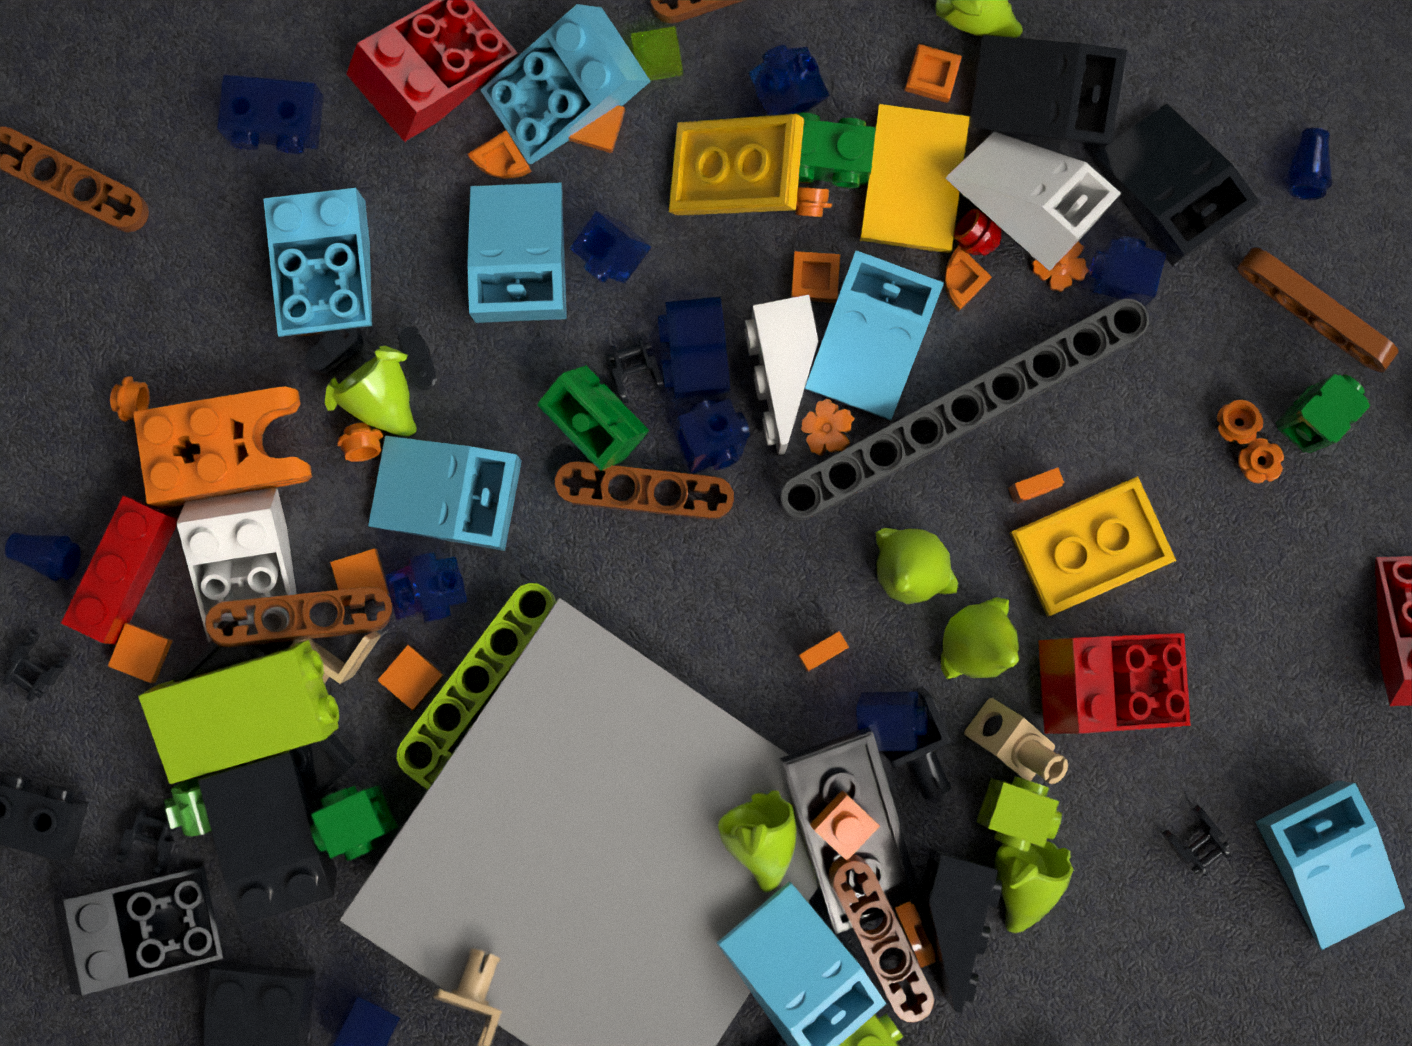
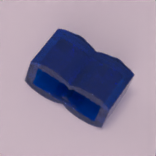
M721 296L665 302L667 314L658 315L660 343L670 342L671 359L662 360L665 388L674 387L675 398L730 393Z

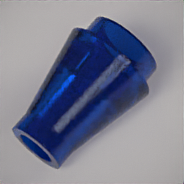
M1308 128L1302 131L1300 144L1285 179L1289 185V194L1295 198L1303 200L1321 199L1326 196L1327 189L1333 184L1329 151L1330 133L1324 129Z
M14 532L8 538L5 546V555L8 559L17 561L53 581L61 578H71L80 562V547L77 543H73L68 536L26 535Z

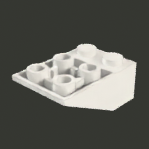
M993 132L946 177L965 197L1049 271L1087 233L1121 194L1088 163L997 132Z
M809 295L753 305L752 319L745 321L746 328L744 331L749 356L758 354L760 364L759 366H754L755 373H753L757 397L759 401L767 399L769 408L768 412H764V418H762L766 442L768 446L776 444L778 455H783L786 452L818 344Z
M277 487L185 502L177 521V527L208 643L211 641V638L205 626L206 616L209 610L216 604L225 601L297 594L288 530ZM280 607L270 608L262 616L263 626L271 632L284 630L290 621L287 611ZM255 609L246 610L248 620L237 621L240 626H249L248 635L258 634L254 623ZM222 614V622L214 623V628L223 629L228 623L235 621L232 614Z

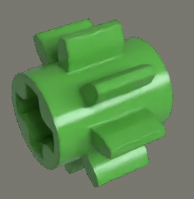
M199 778L188 779L176 784L171 789L173 798L164 800V809L170 829L181 826L185 836H198L211 831L198 782Z

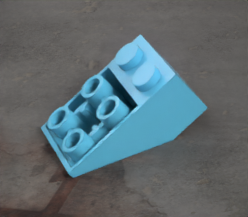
M576 4L481 89V92L527 162L533 164L569 141L568 137L616 106H623L651 81L602 7Z
M562 183L470 186L468 297L469 314L475 323L567 319Z
M357 188L264 198L278 336L283 337L372 326L370 240L366 204Z
M856 250L805 389L891 421L944 282Z
M385 436L368 526L505 551L522 460L517 454L472 446Z
M1336 781L1255 822L1319 949L1323 950L1405 908L1378 827L1355 783Z
M790 882L717 942L722 952L788 1046H839L886 1005V1002L863 968Z

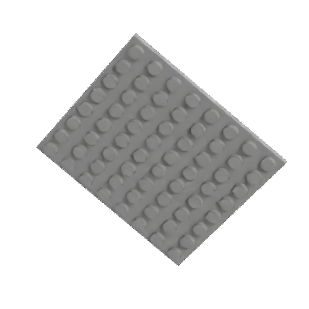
M559 598L346 909L340 921L449 993L452 990H458L471 948L485 952L479 967V973L481 972L486 955L492 954L499 957L500 962L497 964L485 1000L489 1002L488 1006L502 1011L497 1025L529 1046H716L750 994V990L722 952L717 942L788 882L795 886L807 902H809L818 888V883L779 759L788 756V754ZM774 790L779 791L781 798L793 807L796 822V844L789 867L779 886L771 892H764L760 889L752 872L726 850L721 841L718 822L729 810L752 801L751 795L758 792L768 794Z

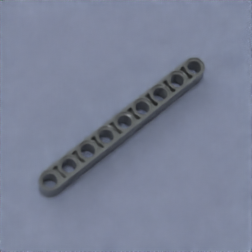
M1134 299L1117 301L799 474L785 484L780 494L779 504L782 512L793 521L803 522L809 520L1127 347L1145 333L1149 325L1147 309L1142 303ZM1124 313L1132 319L1134 324L1132 333H1122L1115 327V314ZM1085 335L1089 337L1094 345L1093 354L1085 356L1078 353L1073 345L1074 336ZM1035 357H1046L1053 363L1054 374L1052 377L1043 378L1036 374L1033 369V359ZM1004 378L1010 381L1014 388L1012 399L1002 400L993 393L992 382L994 379ZM957 400L969 402L974 410L973 420L969 422L957 420L951 411L952 403ZM916 422L929 424L934 431L933 442L929 444L917 443L911 436L912 424ZM880 443L889 446L894 453L893 463L886 467L876 465L870 457V448L873 445ZM838 465L846 466L853 473V485L846 489H839L833 486L829 479V471ZM798 487L806 488L813 495V506L806 511L793 509L788 501L789 492Z

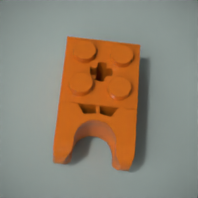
M286 386L133 412L147 504L163 509L184 505L187 501L283 487L310 480L312 478L310 464L297 457H269L262 444V435L265 428L273 420L293 414L298 410L300 406L299 391ZM195 444L200 447V454H193L195 461L191 462V460L187 459V451Z

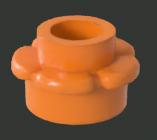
M798 187L795 215L822 217L823 208H831L833 204L828 203L829 189Z
M131 376L125 377L121 382L122 385L116 384L110 396L111 409L117 412L120 420L124 422L134 418L133 412L146 410L149 407L150 395L147 384L136 382Z
M1237 400L1229 405H1224L1217 415V421L1220 423L1218 432L1229 442L1235 440L1238 444H1248L1256 439V433L1261 431L1263 427V418L1258 408L1246 400ZM1237 419H1240L1243 421L1244 425L1237 426L1235 424V421Z
M355 423L344 429V434L338 438L337 445L341 446L346 460L352 462L365 461L381 453L379 440L383 438V434L378 429H372L366 423Z
M1256 438L1247 444V448L1240 451L1238 465L1249 481L1257 484L1263 483L1264 480L1270 482L1277 479L1282 473L1283 467L1281 462L1284 460L1282 449L1276 443L1270 444L1265 438ZM1259 457L1265 458L1266 462L1264 465L1258 463Z

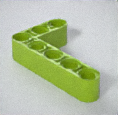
M528 583L520 586L513 593L400 743L397 749L399 767L427 790L454 753V748L478 718L555 605L556 600L549 589L537 583ZM532 592H540L546 600L544 613L536 618L527 617L522 610L524 597ZM504 629L512 630L518 639L515 651L507 656L499 654L494 646L496 634ZM476 666L484 668L489 675V684L480 693L471 691L466 683L468 672ZM446 704L456 706L461 714V721L458 727L452 731L444 729L438 721V713ZM418 741L426 743L432 751V760L426 768L415 766L410 758V750Z

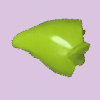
M1008 0L936 1V15L950 26L977 36L989 35L1013 38L1019 37L1023 31L1022 25L1016 20Z
M386 345L379 346L380 349L375 351L376 356L359 367L340 384L335 377L328 383L325 394V406L328 411L334 410L339 405L367 425L402 437H409L416 433L417 427L411 413L407 381L399 362L406 360L407 354Z
M883 528L875 532L876 542L880 549L876 560L877 580L890 598L905 604H913L927 601L938 593L944 595L957 593L958 581L951 569L950 553L936 535L922 529L898 530Z
M996 597L981 604L968 605L950 618L944 632L943 651L941 654V670L946 679L957 678L962 674L971 678H993L1017 664L1019 661V642L1017 630L1007 617L1009 612L1008 599Z
M774 790L768 794L758 792L751 795L752 801L729 810L718 822L721 841L726 850L752 872L760 889L764 892H771L779 886L789 867L796 844V822L793 807L781 798L779 791Z
M1047 841L1044 848L1030 844L1028 852L1003 844L998 849L995 858V868L998 870L996 878L1002 880L1001 894L1006 909L1005 927L1007 931L1012 933L1023 932L1041 920L1056 905L1068 888L1074 870L1070 863L1071 852L1066 848L1059 849L1054 843Z

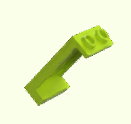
M309 640L299 642L293 647L179 682H174V680L164 682L138 696L170 784L325 740L339 728L338 705L334 697L327 693L322 678L324 675L322 659L317 651L312 650Z

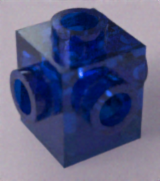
M786 45L776 46L762 55L763 62L749 72L756 88L757 97L764 105L768 116L806 113L830 96L819 73L818 63L810 54L808 47L788 49Z
M730 399L718 403L715 400H706L693 406L689 413L678 416L674 435L692 474L712 466L714 470H722L737 463L740 459L739 457L743 454L747 438L750 437V431L745 416L742 412H735Z
M435 552L415 556L408 559L409 566L385 575L396 620L422 615L424 623L437 621L452 616L451 607L468 602L464 590L463 577L459 571L456 557L437 560Z

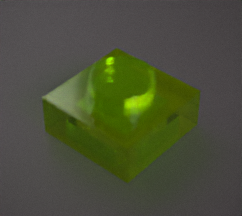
M676 26L631 33L634 57L650 81L683 75Z

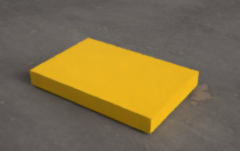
M879 104L872 169L867 185L860 241L944 253L951 252L960 191L946 177L964 160L970 116Z
M798 114L677 122L669 212L678 216L796 210L804 118Z
M1138 476L1010 532L1047 617L1176 561Z

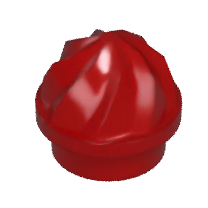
M972 209L958 222L954 230V238L960 242L961 250L965 253L986 256L995 251L999 246L1002 229L985 213L978 209Z

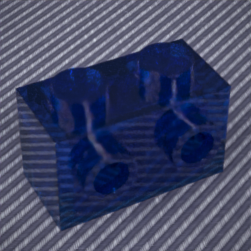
M223 75L217 129L227 141H231V146L240 149L256 150L259 144L276 145L278 151L290 154L304 153V148L318 149L324 95L316 83Z

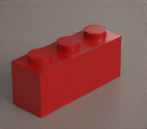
M123 495L61 624L101 643L117 644L125 623H130L172 537L178 519L139 500Z

